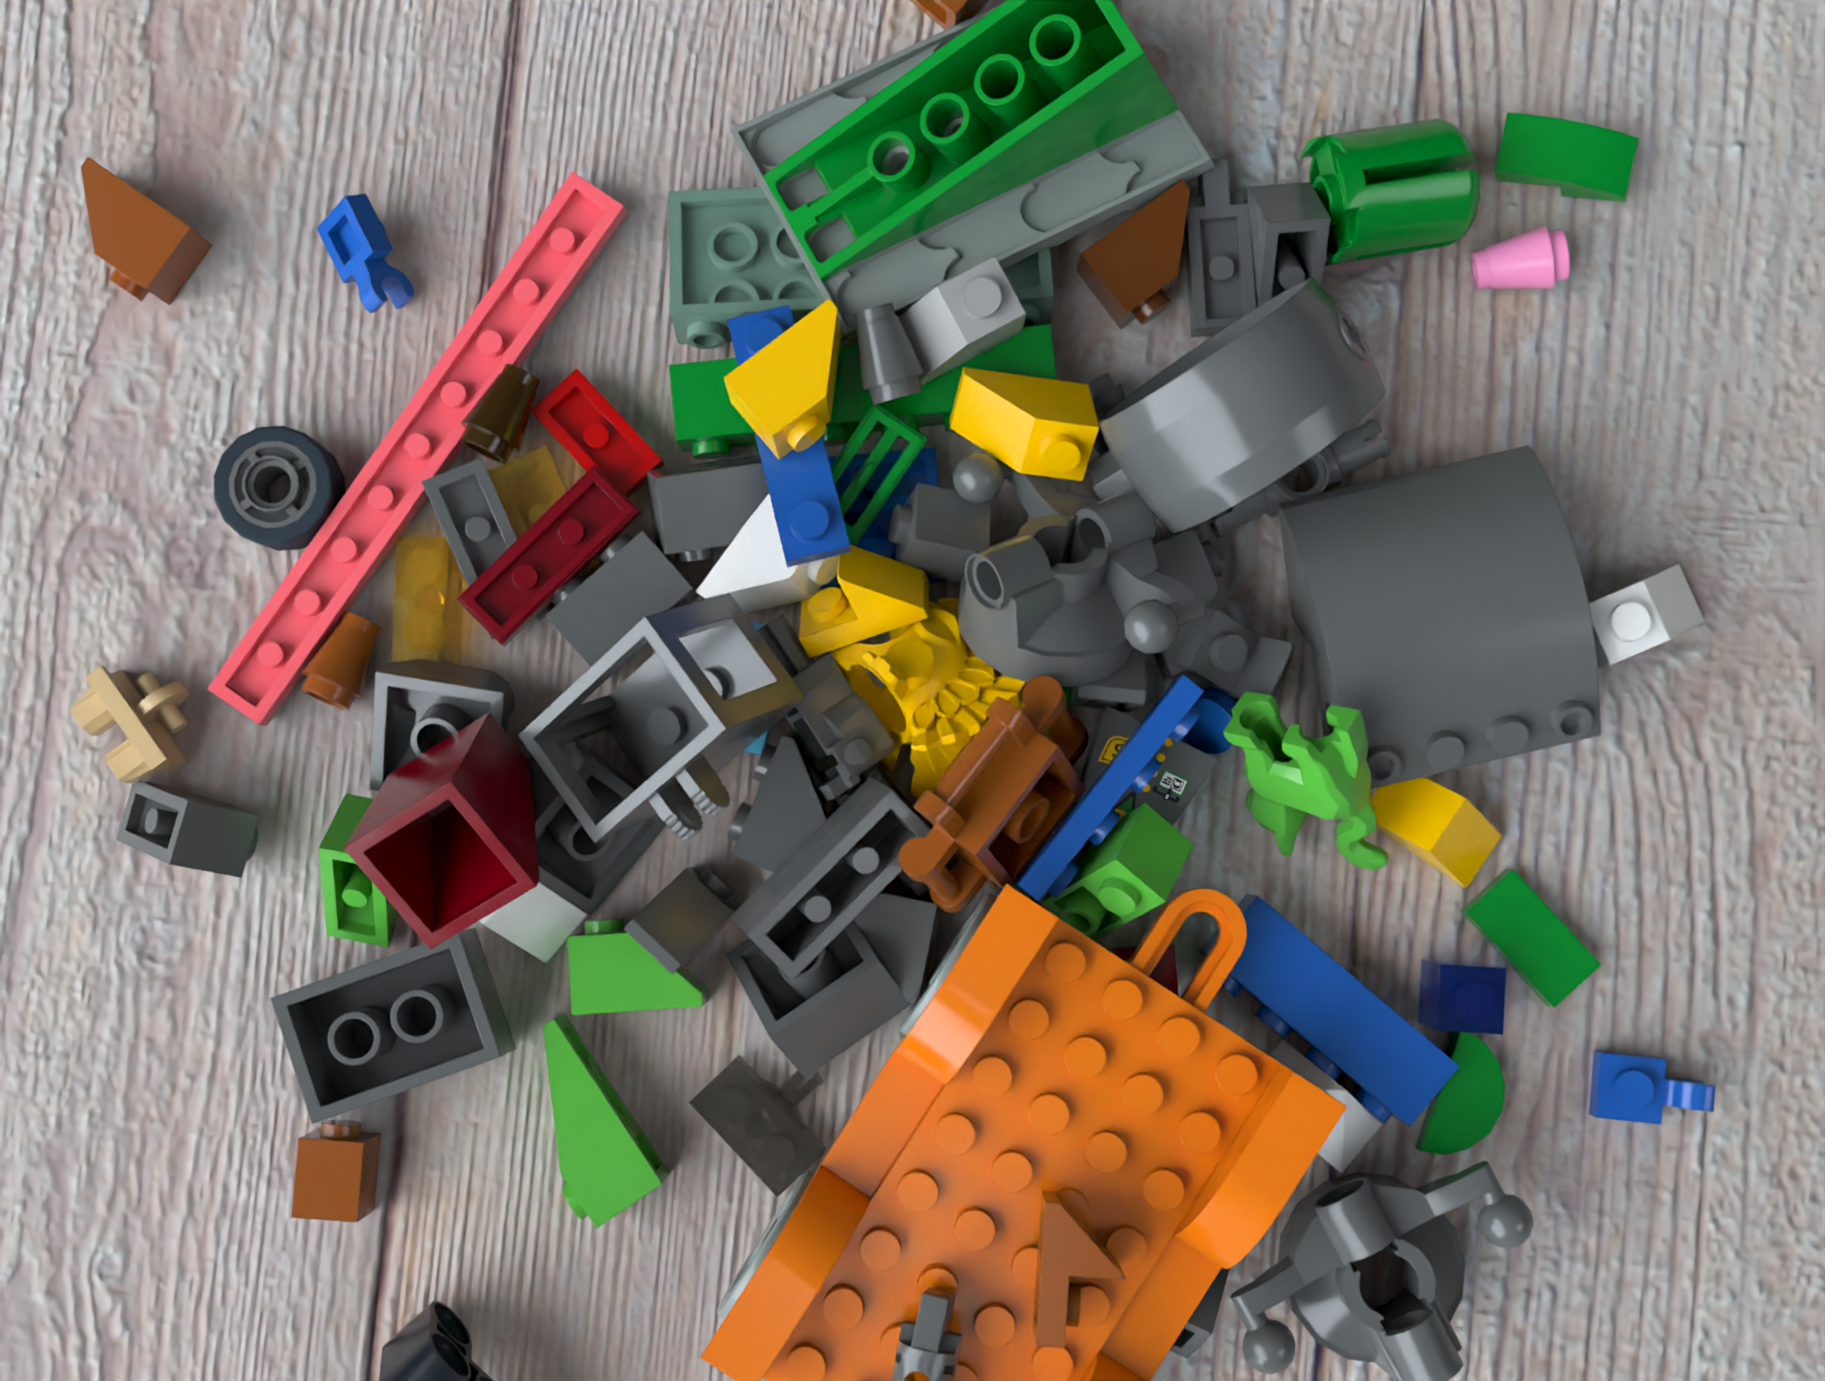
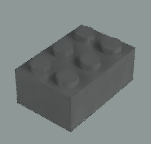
M476 928L462 930L432 949H429L424 943L270 998L312 1124L497 1059L516 1049Z

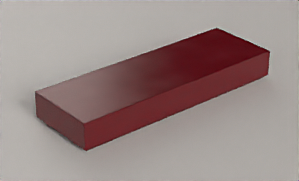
M594 465L456 600L502 646H506L553 600L555 595L570 580L577 577L642 512Z

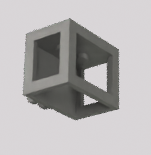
M727 593L645 616L518 736L594 843L658 815L663 822L667 823V828L673 832L672 834H676L678 838L682 837L686 840L687 838L691 839L700 832L704 823L701 820L702 816L699 814V810L695 809L691 799L695 801V805L700 808V811L702 810L706 815L710 814L712 817L714 815L718 816L730 806V793L727 792L726 786L721 784V779L717 773L806 697L731 594ZM647 642L650 643L655 653L612 693L581 704ZM608 730L645 782L627 798L602 808L560 747Z

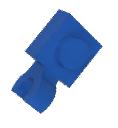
M367 194L345 196L317 227L342 282L357 283L359 298L369 313L377 312L387 302L388 299L385 292L391 297L396 309L403 308L414 297V289L410 280L403 272L390 266L385 261L386 256L393 248L388 240L383 224L379 221Z
M1594 1050L1589 1115L1596 1118L1661 1124L1663 1105L1714 1112L1715 1085L1704 1084V1081L1665 1077L1666 1059L1660 1057Z

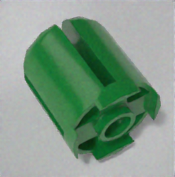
M1430 119L1318 136L1309 140L1301 153L1300 158L1312 157L1309 182H1311L1331 218L1326 251L1329 260L1325 263V266L1449 246L1464 236L1475 221L1480 201L1479 172L1477 170L1456 171V168L1470 166L1476 160V156L1467 136L1453 123L1440 119Z

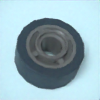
M285 426L258 427L239 436L221 455L214 474V500L223 520L241 537L277 551L299 550L307 547L345 494V477L336 458L307 434ZM289 475L291 479L289 494L284 500L272 503L270 499L272 483L278 477Z

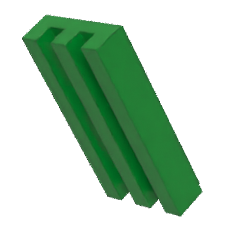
M880 404L871 405L830 466L834 484H836L877 421L887 426V429L839 499L842 516L844 517L898 435L909 441L854 524L850 525L844 521L848 540L855 545L859 542L928 440L925 434L914 429L897 415L895 416Z

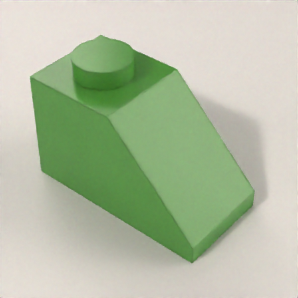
M345 794L319 846L326 936L389 947L393 939L398 911L344 850L346 843L374 799Z
M623 918L584 921L585 933H578L567 937L572 1015L701 1007L709 1001L708 988L686 968L672 975L623 929Z

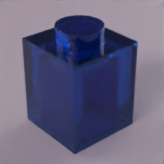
M1421 959L1418 1023L1442 1031L1503 1035L1506 968L1485 963Z

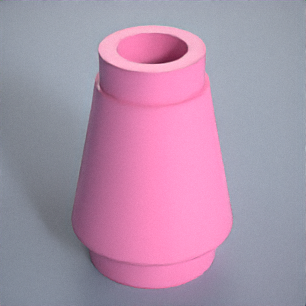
M1541 226L1486 247L1484 250L1471 252V268L1476 289H1553L1556 281L1569 279V252L1563 230L1548 231L1545 226Z

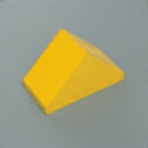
M1426 777L1378 787L1371 796L1376 812V827L1463 888L1469 886L1502 837L1467 798Z

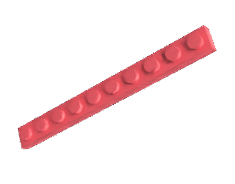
M573 171L213 679L207 688L209 691L258 725L267 726L302 677L303 670L336 629L344 613L350 609L428 498L422 481L446 472L463 448L464 444L460 442V438L465 430V427L461 424L463 419L498 374H501L505 364L520 367L627 215V211L622 204Z

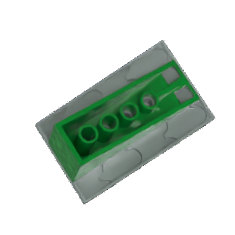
M1007 0L992 9L730 129L731 134L825 301L830 299L837 307L841 331L844 336L852 341L858 338L856 328L858 325L855 318V313L893 303L895 314L899 317L936 286L993 256L996 257L1002 270L1046 247L1058 246L1126 209L1130 212L1160 196L1182 179L1187 182L1216 167L1112 0Z

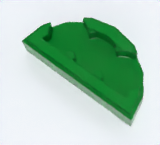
M1457 1026L1455 1027L1446 1055L1460 1067L1429 1104L1415 1148L1419 1151L1447 1155L1470 1149L1490 1134L1502 1113L1505 1083L1499 1061L1484 1041Z

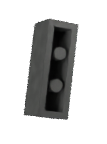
M870 776L730 917L793 981L902 871L898 861L902 846L908 840L915 837L925 838L930 829L892 789Z

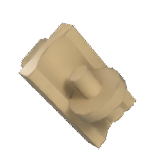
M101 665L85 676L91 688L69 708V711L81 728L92 736H100L116 723L121 727L128 739L105 755L107 765L120 782L134 784L153 775L157 771L176 772L190 762L171 735L188 725V722L178 710V707L190 695L181 681H176L162 687L154 674L147 672L134 683L126 670L110 673L105 666Z

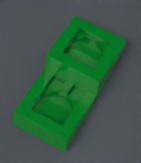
M1507 112L1494 169L1496 181L1560 187L1561 195L1564 197L1626 202L1639 138L1576 121Z

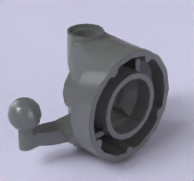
M983 452L969 453L958 461L953 471V484L962 499L973 504L986 503L998 495L1004 480L1007 479L1013 484L1021 504L1028 513V521L1021 526L1017 536L978 551L967 558L965 575L961 580L957 605L960 635L976 657L1003 675L1029 682L1037 676H1050L1061 686L1076 687L1106 679L1128 662L1133 648L1145 654L1161 653L1174 643L1180 626L1204 615L1205 606L1198 595L1181 581L1156 572L1158 564L1152 542L1156 533L1154 513L1137 492L1125 490L1100 501L1072 492L1059 491L1050 477L1019 473L999 459H995Z
M1488 1161L1479 1162L1459 1173L1440 1178L1415 1189L1393 1176L1355 1172L1323 1182L1296 1204L1280 1234L1277 1264L1266 1270L1253 1282L1236 1290L1230 1296L1247 1328L1242 1347L1246 1361L1252 1368L1266 1374L1283 1372L1292 1363L1296 1350L1293 1333L1283 1323L1268 1319L1264 1312L1286 1300L1288 1307L1315 1341L1344 1358L1374 1362L1396 1381H1448L1463 1367V1361L1458 1353L1462 1345L1450 1321L1463 1296L1465 1260L1456 1230L1443 1213L1468 1204L1480 1197L1484 1203L1479 1215L1482 1234L1490 1243L1498 1247L1512 1248L1522 1245L1531 1235L1534 1223L1530 1208L1522 1199L1515 1195L1504 1193ZM1389 1246L1397 1256L1406 1260L1409 1269L1408 1279L1402 1291L1391 1301L1373 1307L1371 1304H1366L1362 1299L1359 1289L1361 1274L1351 1262L1364 1259Z

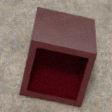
M490 712L389 774L344 847V850L429 949L436 947L535 888L540 880L530 763Z

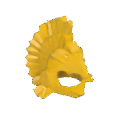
M953 597L940 598L937 604L929 601V618L889 631L888 642L876 645L853 643L832 650V657L853 691L861 696L872 708L894 741L892 745L895 750L882 758L880 762H883L890 771L895 770L899 766L906 746L911 745L910 760L915 768V772L912 778L910 795L917 799L920 798L925 790L931 792L935 790L942 774L969 739L977 734L989 719L985 712L997 696L1009 701L1021 711L1025 707L1022 694L1028 682L1003 675L975 656L959 633L958 599ZM865 668L876 675L887 688L883 689L876 686L866 674Z

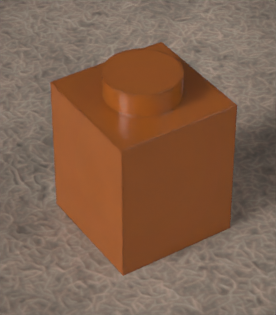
M336 1119L324 1120L321 1122V1129H316L298 1138L291 1218L358 1222L373 1212L375 1209L381 1133L361 1132V1122Z

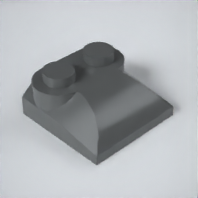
M425 659L383 663L375 673L369 790L379 791L389 774L488 712L492 714L506 732L507 720L511 716L515 704L510 683L499 674L490 670Z

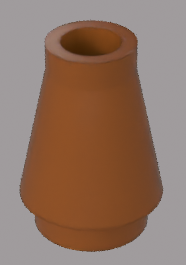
M345 612L340 624L303 670L302 674L307 678L301 691L328 705L349 711L355 698L362 699L375 639L381 627L362 616Z

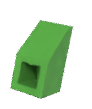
M1144 803L1121 817L1098 846L1092 843L1075 861L1080 869L1068 886L1057 898L1047 893L1042 904L1061 920L1095 941L1165 903L1194 844Z

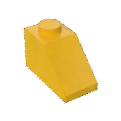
M830 299L826 300L724 377L731 404L779 460L793 449L796 452H801L812 446L824 434L826 424L831 421L841 330L838 309Z
M967 367L962 369L949 420L950 429L1019 473L1083 481L1099 430L1088 384Z

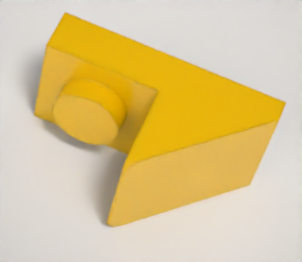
M850 545L851 552L838 555L837 579L841 588L829 587L802 601L799 641L809 658L928 619L929 580L924 570Z

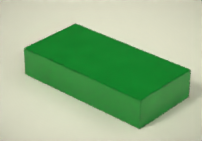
M1505 869L1460 910L1548 1007L1555 1008L1601 966L1514 869Z

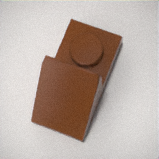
M1042 1190L1032 1329L1036 1346L1065 1348L1066 1326L1078 1327L1081 1300L1080 1284L1069 1283V1276L1124 1280L1125 1275L1119 1263L1057 1192Z

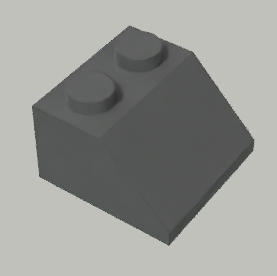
M578 740L560 747L602 808L627 798L638 788L581 741ZM531 755L528 760L531 774L539 882L584 912L592 915L665 828L667 823L663 822L658 815L594 843L535 758Z
M854 919L793 981L750 938L726 954L770 1039L804 1078L912 1004L911 1001L908 1002L900 987Z

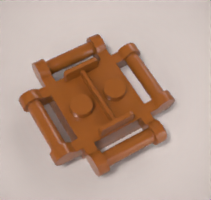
M1037 676L1025 685L1022 694L1025 707L1022 711L1009 701L997 696L985 712L989 719L981 730L973 735L939 778L938 786L933 792L925 790L913 806L934 826L925 838L915 837L908 840L899 852L898 861L901 869L911 879L917 882H924L930 888L932 900L948 913H956L963 910L985 882L995 889L998 886L1003 889L1006 884L1013 887L1086 790L1072 767L1085 751L1089 736L1083 723L1078 718L1070 716L1065 707V693L1061 685L1050 676ZM957 851L963 860L955 870H948L945 865Z

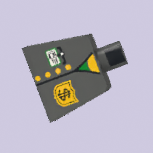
M1108 705L1101 709L1080 777V781L1086 790L1073 807L1077 805L1141 721ZM1169 736L1153 756L1162 764L1152 779L1139 794L1128 788L1114 805L1113 809L1121 817L1146 803L1173 826L1215 768L1218 759L1182 741L1177 743ZM1087 840L1081 850V853H1084V851L1092 844V842Z

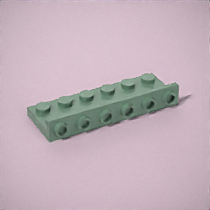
M762 187L668 191L670 317L679 344H689L699 349L717 348L725 342H732L727 319L790 304L794 324H796L825 302ZM1046 247L1003 270L1026 312L1023 327L1051 324L1054 296L1050 248ZM841 331V341L848 339Z

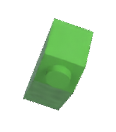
M564 1013L543 1026L560 1174L566 1181V1184L562 1186V1192L573 1212L580 1219L588 1216L597 1229L660 1186L670 1172Z

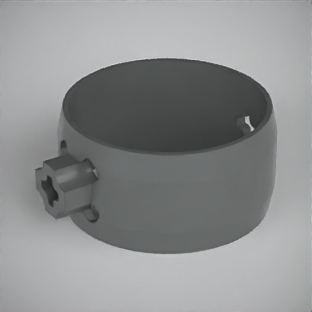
M1308 278L1278 294L1169 365L1125 397L1099 419L1098 423L1109 449L1094 458L1087 465L1093 481V490L1100 500L1125 490L1137 492L1153 511L1154 516L1173 533L1194 527L1242 502L1324 449L1358 423L1383 399L1386 391L1362 334L1352 319L1314 278Z

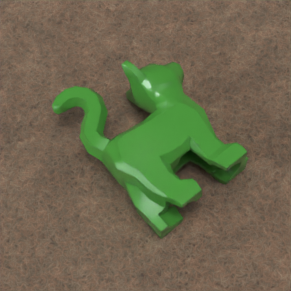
M1245 691L1231 710L1233 716L1223 733L1228 742L1242 747L1245 752L1243 772L1253 787L1247 793L1245 806L1250 810L1261 827L1275 834L1281 853L1285 856H1291L1297 833L1310 813L1323 819H1346L1337 824L1335 843L1341 855L1350 863L1362 869L1376 870L1387 865L1388 853L1363 839L1375 832L1377 828L1375 807L1369 794L1372 778L1367 763L1368 738L1361 711L1330 705L1326 711L1328 724L1335 727L1333 728L1334 732L1325 737L1304 736L1301 726L1291 723L1289 728L1286 727L1280 717V707L1272 695Z

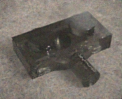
M738 1055L689 1103L774 1195L778 1197L820 1158L826 1150L825 1145L804 1124L797 1107L816 1087L823 1083V1079L816 1072L800 1088H797L805 1079L797 1070L778 1087L761 1078Z

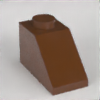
M1183 179L1080 254L1076 272L1120 329L1124 328L1134 319H1137L1141 325L1148 323L1163 312L1172 302L1167 295L1171 293L1178 277L1190 188Z

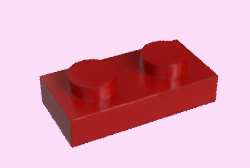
M578 369L574 370L531 410L533 415L586 472L596 465L628 498L648 481L647 470L661 469L665 465L662 459Z

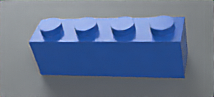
M1247 893L1237 905L1246 922L1247 938L1245 947L1221 987L1234 997L1241 989L1245 990L1261 1004L1254 1014L1283 1039L1293 1031L1311 1046L1304 1057L1334 1081L1342 1073L1361 1090L1354 1098L1383 1124L1393 1116L1410 1127L1460 1066L1258 895ZM1219 928L1200 949L1199 952L1203 956L1207 957L1219 936Z

